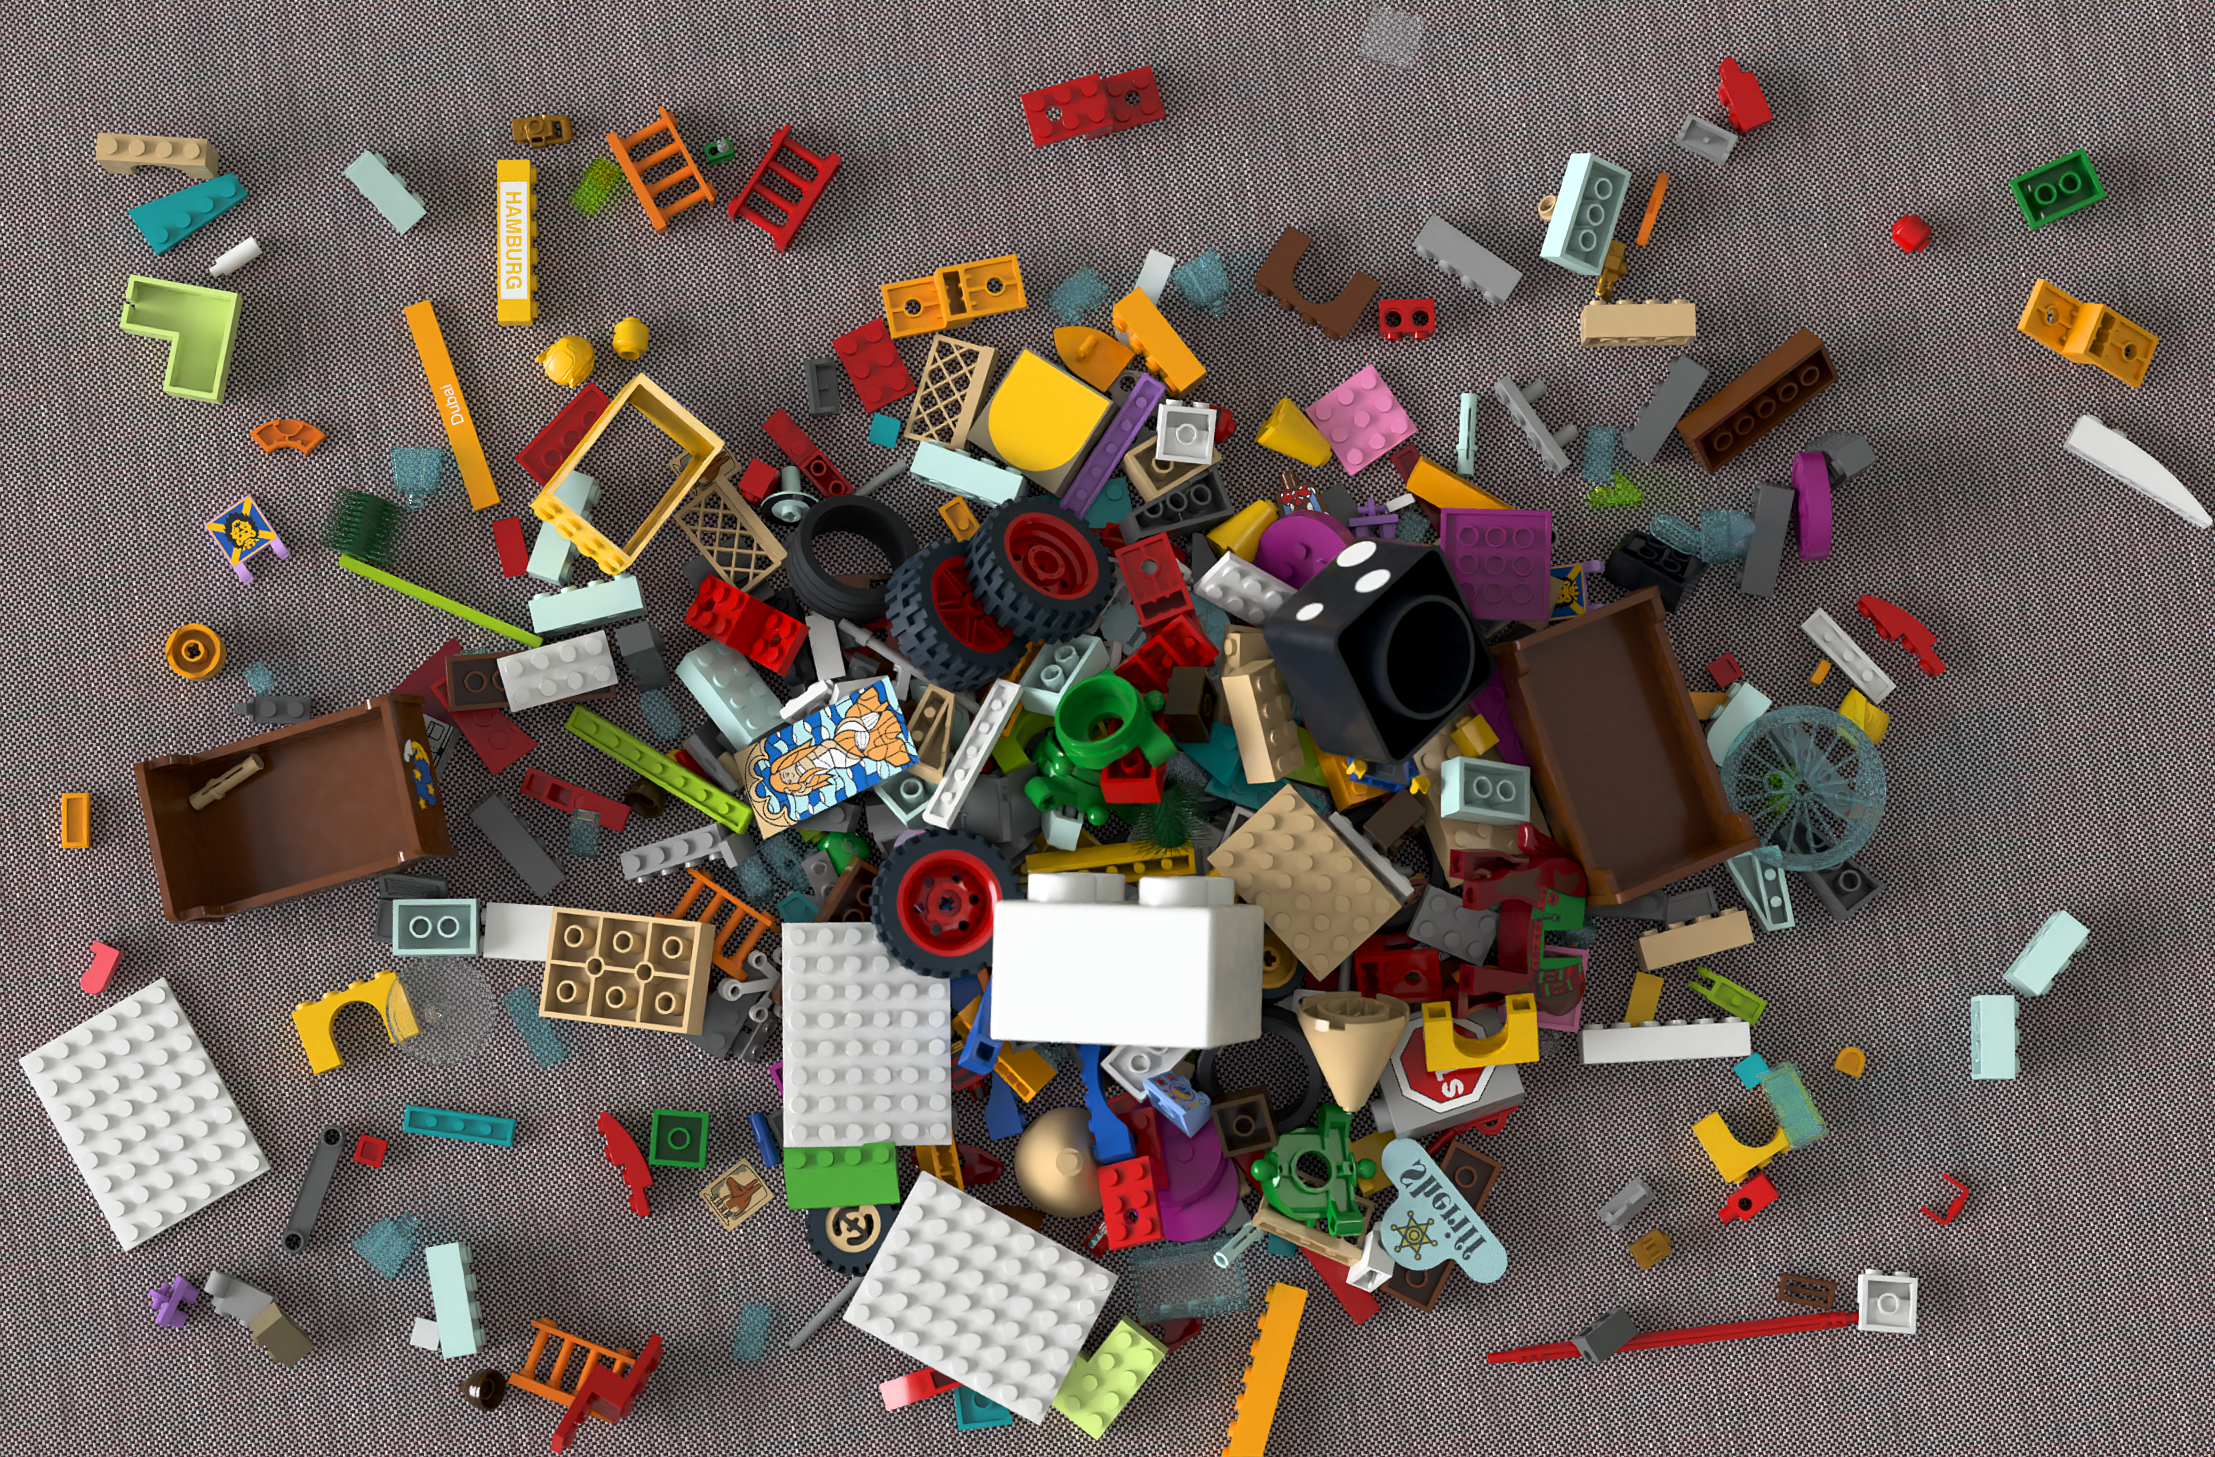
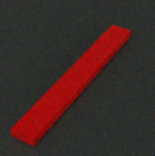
M1261 1149L1232 1156L1234 1162L1262 1198L1264 1193L1261 1183L1252 1176L1251 1166L1256 1160L1263 1159L1264 1151ZM1268 1203V1207H1269L1270 1209L1276 1211V1210ZM1298 1245L1357 1325H1361L1381 1309L1368 1291L1346 1283L1350 1270L1349 1266Z

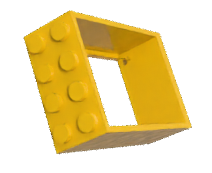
M641 372L623 387L531 503L530 507L534 509V513L538 518L548 521L556 527V532L561 537L574 542L577 545V549L583 555L591 556L597 561L602 571L616 576L635 561L725 445V442ZM631 403L693 455V459L621 550L554 493L624 404Z

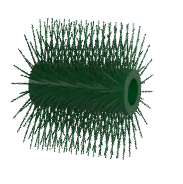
M344 488L343 491L340 492V494H339L338 496H340V495L345 491L346 488ZM348 488L344 493L346 494L344 498L331 510L333 511L337 506V509H340L326 522L329 523L335 517L334 520L336 521L328 529L332 528V530L326 535L328 537L325 541L328 542L323 547L327 546V548H330L331 546L329 550H339L342 554L356 560L358 559L366 563H378V565L381 563L382 567H384L386 562L390 561L396 554L392 555L398 548L397 546L393 550L399 543L395 544V542L402 537L400 535L396 539L402 531L398 534L397 532L404 526L403 524L399 528L405 521L403 518L407 513L403 517L402 515L408 509L401 513L406 508L403 507L401 509L402 506L398 507L401 504L394 505L395 503H390L394 501H387L366 492L361 493L358 491L356 493V491ZM393 558L389 563H387V566H386V567H388L389 564H390L395 558Z
M1168 774V778L1164 780L1161 803H1143L1141 805L1127 803L1135 806L1127 805L1125 807L1133 808H1126V810L1133 812L1134 810H1141L1135 813L1130 812V814L1137 816L1129 815V817L1135 819L1129 818L1128 820L1135 821L1136 823L1132 822L1134 824L1132 826L1138 829L1131 828L1128 830L1137 831L1134 836L1140 838L1130 840L1139 842L1147 840L1144 843H1151L1147 845H1152L1151 849L1159 845L1160 848L1155 855L1163 848H1166L1165 852L1167 848H1171L1172 860V848L1182 847L1185 849L1182 846L1185 842L1190 845L1194 843L1186 840H1211L1189 839L1191 837H1205L1206 835L1192 836L1193 834L1205 833L1204 831H1192H1207L1211 829H1203L1202 827H1205L1203 826L1205 823L1200 824L1202 821H1199H1205L1203 818H1206L1205 815L1207 814L1201 813L1203 816H1200L1198 813L1200 811L1195 812L1194 810H1199L1198 807L1200 809L1204 808V804L1196 802L1204 803L1206 801L1191 800H1205V798L1198 796L1197 798H1190L1195 795L1201 796L1199 793H1193H1202V791L1194 790H1203V788L1196 786L1195 788H1188L1191 785L1184 784L1192 783L1196 780L1192 779L1182 783L1185 781L1182 779L1176 783L1175 779L1174 781L1173 779L1168 780L1170 777Z

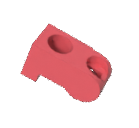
M94 940L90 950L97 954L90 969L82 975L80 983L85 992L98 995L105 992L124 952Z

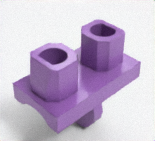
M1367 498V506L1357 507L1358 515L1368 514V517L1348 519V530H1351L1355 539L1361 536L1369 537L1368 528L1378 527L1379 538L1394 540L1396 525L1399 522L1398 514L1376 516V513H1385V505H1375L1373 498Z
M177 1275L168 1295L167 1292L171 1285L165 1282L162 1283L159 1291L151 1288L149 1295L155 1298L151 1306L153 1309L159 1310L162 1302H164L155 1320L159 1322V1325L166 1328L168 1325L182 1328L188 1314L176 1309L180 1299L193 1305L199 1295V1290L189 1284L185 1277Z

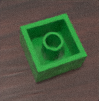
M653 1109L649 1164L707 1169L711 1113Z

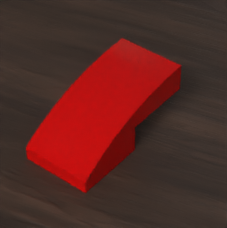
M519 515L492 521L505 578L528 573L526 569L530 560Z

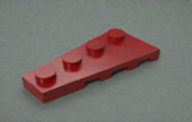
M591 381L514 459L544 488L600 418L611 400Z
M446 675L430 686L432 692L493 777L539 745L499 712L497 708L449 712Z

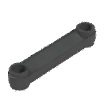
M328 1125L320 1134L282 1237V1247L289 1254L303 1252L309 1243L346 1143V1131L339 1125ZM332 1129H336L340 1133V1140L335 1145L330 1144L327 1139V1135ZM292 1234H297L301 1238V1245L296 1250L292 1249L288 1243Z

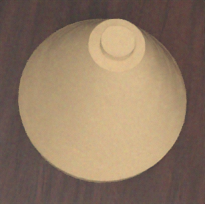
M1338 991L1309 996L1303 999L1302 1008L1301 1004L1297 1005V1019L1337 1104L1342 1106L1343 1110L1350 1112L1358 1111L1360 1107L1366 1104L1409 1023L1410 1007L1404 1001L1377 993L1376 999L1361 997V992Z
M1063 1107L1048 1111L1031 1122L1018 1141L1014 1160L1018 1184L1029 1201L1048 1214L1063 1218H1076L1091 1214L1103 1207L1097 1168L1103 1165L1100 1160H1095L1092 1145L1096 1144L1095 1135L1092 1136L1088 1120L1092 1119V1113L1089 1110L1077 1107Z

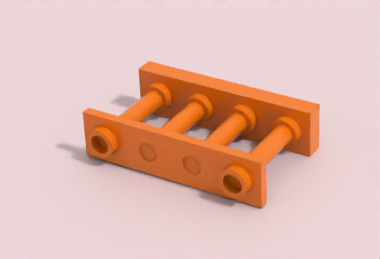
M663 106L658 108L662 119L629 137L624 138L623 136L618 138L615 132L605 136L659 236L669 231L665 223L670 221V217L705 198L713 207L716 205L713 197L717 196L710 181L704 182L675 127L679 124L672 111L666 113ZM666 128L669 129L675 140L674 143L638 162L637 160L631 162L627 155L631 151V147ZM681 151L688 164L687 166L652 185L649 183L643 184L640 178L644 174L643 171ZM692 175L695 176L701 189L664 209L663 207L657 209L653 199L657 198L656 195Z
M688 868L687 872L696 879L672 914L668 913L665 917L657 911L654 917L681 920L705 886L717 894L697 922L709 924L725 900L734 904L737 909L714 939L711 963L740 981V983L745 982L749 975L742 970L744 966L742 962L767 927L776 934H779L781 929L774 924L776 919L764 910L759 914L713 883L714 877L702 868L698 872L693 868ZM746 914L750 915L758 921L734 956L730 955L726 959L721 955L723 952L722 947Z
M541 1317L540 1321L535 1319L531 1323V1326L539 1328V1332L525 1367L520 1369V1372H512L508 1383L570 1407L592 1369L598 1363L601 1353L617 1359L612 1372L621 1377L627 1363L634 1366L638 1359L633 1358L634 1352L621 1347L615 1351L555 1327L557 1322ZM552 1333L564 1338L565 1341L550 1379H546L544 1383L535 1379L536 1374L534 1372L548 1336ZM575 1343L590 1348L591 1351L576 1388L572 1389L571 1393L561 1389L562 1384H560ZM591 1410V1416L599 1418L609 1423H613L609 1419Z

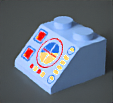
M1167 1071L1147 1078L1143 1082L1151 1105L1190 1138L1212 1117L1209 1107L1211 1100L1201 1091L1196 1093L1191 1088V1083L1181 1074L1177 1077L1171 1071Z

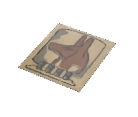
M726 445L721 448L690 488L689 493L694 499L715 483L714 479L722 473L729 479L743 469ZM685 450L668 463L678 477L693 459V455Z
M745 1157L699 1192L728 1232L775 1197Z

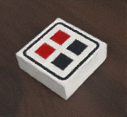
M1411 493L1386 503L1387 515H1401L1415 508V501Z

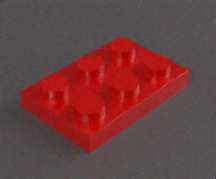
M881 317L832 341L868 415L917 391Z

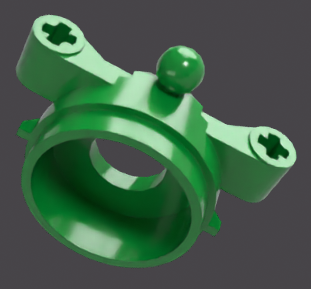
M1109 667L1096 676L1089 677L1075 684L1061 698L1055 711L1056 735L1067 755L1058 756L1053 761L1054 773L1060 777H1066L1073 772L1075 766L1081 769H1103L1113 761L1128 754L1136 745L1149 763L1156 769L1178 753L1170 738L1152 720L1151 712L1160 711L1164 707V695L1158 690H1152L1147 692L1143 699L1135 687L1126 680L1116 676ZM1112 717L1124 721V725L1113 735L1096 742L1091 740V732L1100 721Z
M1056 728L1051 729L1046 738L1041 739L1039 744L1032 749L1030 761H1037L1038 770L1045 777L1032 778L1024 790L1026 796L1041 812H1050L1062 805L1071 804L1077 805L1079 812L1086 813L1089 822L1094 826H1102L1108 821L1109 813L1107 809L1113 810L1125 823L1134 822L1133 820H1128L1129 818L1135 819L1129 817V815H1137H1132L1130 812L1135 813L1141 810H1134L1133 812L1126 810V808H1133L1125 806L1135 805L1106 803L1100 784L1102 769H1081L1075 766L1069 776L1060 777L1054 773L1053 761L1058 756L1067 755L1057 738Z
M1320 1103L1317 1110L1318 1129L1307 1128L1303 1123L1295 1130L1285 1132L1280 1136L1278 1146L1268 1148L1263 1159L1256 1160L1252 1164L1251 1173L1256 1180L1260 1181L1262 1191L1269 1204L1283 1216L1292 1220L1307 1221L1308 1228H1313L1315 1221L1327 1218L1331 1236H1360L1363 1231V1217L1355 1201L1354 1188L1357 1185L1358 1177L1363 1180L1372 1179L1377 1172V1166L1372 1159L1368 1158L1356 1162L1353 1152H1350L1349 1130L1352 1112L1343 1110V1107L1337 1103ZM1302 1154H1316L1326 1163L1329 1174L1325 1186L1311 1188L1303 1184L1298 1178L1296 1163Z

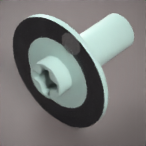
M787 466L782 469V492L767 497L761 504V513L765 519L774 524L790 527L799 526L805 513L819 501L813 496L801 492V470L795 466Z

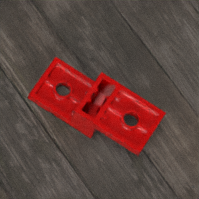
M1150 65L1100 79L1099 73H1095L1020 95L1036 149L1085 134L1089 141L1166 118ZM1133 92L1139 96L1140 101L1137 105L1130 106L1125 103L1124 98L1128 93ZM1058 108L1062 112L1061 118L1058 121H1050L1046 116L1049 109Z
M1166 531L1114 551L1147 640L1183 611L1202 630ZM1149 560L1157 563V570L1151 575L1145 574L1142 571V565ZM1214 660L1209 662L1204 667H1206V669L1215 667L1216 665Z
M709 573L702 582L693 604L688 608L687 615L683 621L784 677L811 628Z
M1371 935L1355 949V956H1352L1349 989H1358L1361 992V997L1376 999L1377 993L1398 998L1405 1003L1443 1001L1444 993L1438 948L1386 951L1385 935ZM1340 965L1332 970L1322 981H1319L1306 968L1307 990H1338ZM1416 972L1421 977L1417 980H1410L1406 977V974Z
M1153 1106L1115 1115L1117 1119L1129 1128L1132 1134L1137 1133L1139 1137L1138 1143L1135 1146L1137 1158L1097 1168L1109 1248L1112 1251L1165 1239L1158 1192L1169 1189L1157 1110ZM1136 1209L1139 1213V1219L1135 1224L1131 1225L1128 1222V1214Z
M655 1333L652 1335L626 1379L596 1363L556 1428L550 1449L558 1454H561L564 1447L569 1449L576 1439V1432L579 1428L578 1424L583 1426L586 1423L591 1410L616 1424L619 1423L622 1417L627 1419L635 1405L633 1403L637 1397L636 1394L641 1395L648 1384L649 1371L655 1372L662 1361L661 1356L664 1353V1349L661 1347L664 1338Z

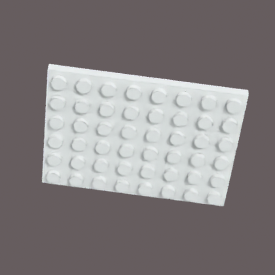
M871 922L782 923L784 1147L862 1146L864 1143L895 1141L896 1146L952 1145L950 979L924 977L918 975L915 971L902 967L898 960L888 955L884 944L879 942L876 937L878 933L875 924L872 925ZM937 924L933 925L931 933L939 935L941 933L940 926Z
M165 977L19 1059L21 1066L125 1252L132 1250L272 1169Z
M922 1170L842 1319L1040 1426L1119 1276Z

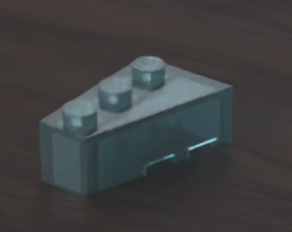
M1784 1060L1755 1074L1792 1150L1802 1149L1830 1135L1821 1114L1817 1112L1813 1105L1814 1100L1808 1088H1804L1800 1081L1802 1076L1795 1063L1791 1064L1789 1060Z

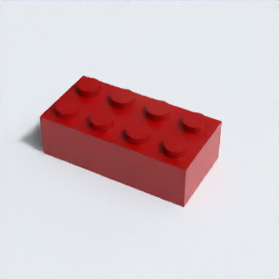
M1140 693L1144 699L1146 693ZM1162 693L1165 701H1167L1168 693ZM1162 709L1157 712H1151L1152 720L1171 739L1172 732L1170 731L1167 719L1163 717ZM1110 718L1108 737L1116 733L1124 725V721L1119 718ZM1136 745L1128 754L1102 769L1100 784L1106 803H1161L1167 761L1155 769Z

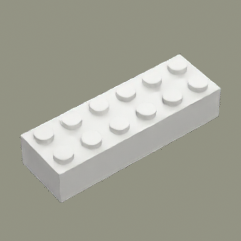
M1741 1017L1723 1018L1721 1023L1715 1024L1714 1018L1694 1020V1025H1686V1020L1666 1021V1026H1659V1021L1639 1023L1637 1028H1631V1023L1611 1024V1029H1603V1024H1591L1584 1026V1030L1577 1033L1579 1065L1743 1057L1751 1055L1749 1022H1742Z

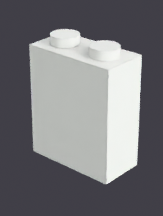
M810 611L811 616L805 617L806 625L811 627L808 634L818 680L820 682L831 679L836 683L844 682L847 673L835 621Z
M487 902V908H483L481 914V924L485 925V936H480L479 951L484 952L483 957L487 959L546 962L553 906Z

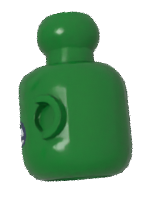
M857 830L855 832L831 831L817 844L818 852L826 850L835 872L839 876L852 855L867 862L866 859L872 854V848L864 839L865 835Z

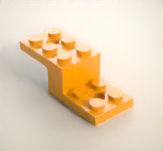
M1016 254L937 268L934 276L881 285L891 340L969 326L974 318L1027 309ZM992 279L999 280L1002 284V290L998 293H992L988 290L987 283ZM909 301L918 302L921 307L920 312L915 315L909 314L905 310L906 303Z
M2037 279L2017 327L2018 330L2071 362L2096 365L2134 388H2140L2160 339L2106 305L2082 303L2045 279ZM2049 309H2051V313L2053 314L2050 322H2048L2047 320V312ZM2128 345L2129 350H2130V354H2129V356L2126 358V357H2125V348H2126V346Z

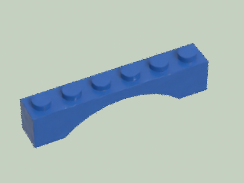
M993 970L958 1062L959 1066L982 1076L993 1070L1003 1042L1002 1039H992Z
M977 973L950 980V1001L952 1008L958 1013L979 994L983 997L984 992ZM994 1069L992 1070L990 1099L984 1112L991 1141L1022 1133V1126L1027 1125L1023 1109L1017 1111L1014 1101L1019 1099L1018 1093Z
M1081 1043L1077 1044V1051L1080 1060L1084 1061L1081 1077L1084 1085L1088 1087V1094H1085L1087 1109L1091 1110L1092 1119H1089L1088 1122L1092 1136L1095 1135L1096 1144L1092 1145L1095 1160H1100L1103 1166L1135 1159L1137 1155L1134 1136L1129 1128L1111 1112L1104 1092L1105 1070L1101 1068L1100 1064L1108 1057L1113 1044Z

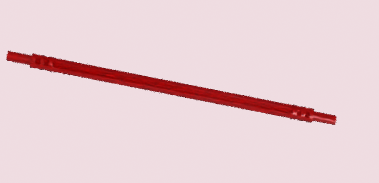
M1843 1310L1638 1333L1615 1353L1846 1327L1847 1324L1859 1323V1312L1845 1313ZM1572 1341L1515 1347L1511 1351L1487 1353L1489 1364L1516 1361V1364L1582 1357Z

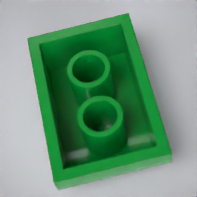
M2084 147L2008 182L2031 231L2042 229L2096 205L2107 196Z

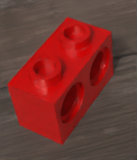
M1434 299L1379 300V337H1385L1386 341L1402 340V336H1412L1413 340L1429 339V336H1433L1435 332ZM1416 314L1424 315L1427 318V324L1417 326L1413 322V316ZM1389 315H1396L1400 319V325L1391 327L1386 323L1385 318Z
M753 457L738 484V488L746 502L759 507L767 497L775 493L782 477L777 469Z

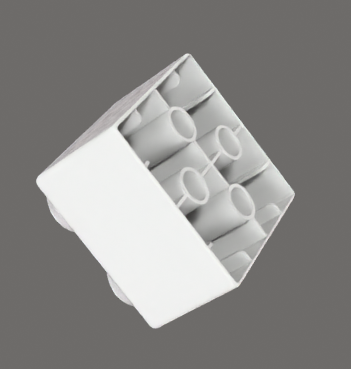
M1089 872L1032 873L1029 875L1028 899L1004 900L998 902L995 907L992 1039L1188 1048H1214L1259 1039L1261 1037L1264 910L1260 905L1234 904L1235 881L1230 877H1142L1140 879L1139 900H1125L1124 874Z

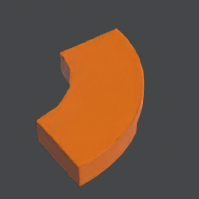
M1661 172L1657 177L1638 231L1636 244L1642 246L1647 244L1670 177L1668 174Z
M279 419L270 421L249 433L269 455L278 449L287 447L299 449L306 455H309L327 438L321 430L300 420Z

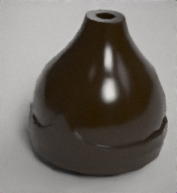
M640 778L627 789L624 796L626 805L631 806L633 812L651 819L657 818L663 813L667 799L666 790L648 778Z
M495 1369L478 1370L459 1384V1390L465 1395L467 1401L473 1407L482 1411L497 1409L505 1396V1379L502 1373Z

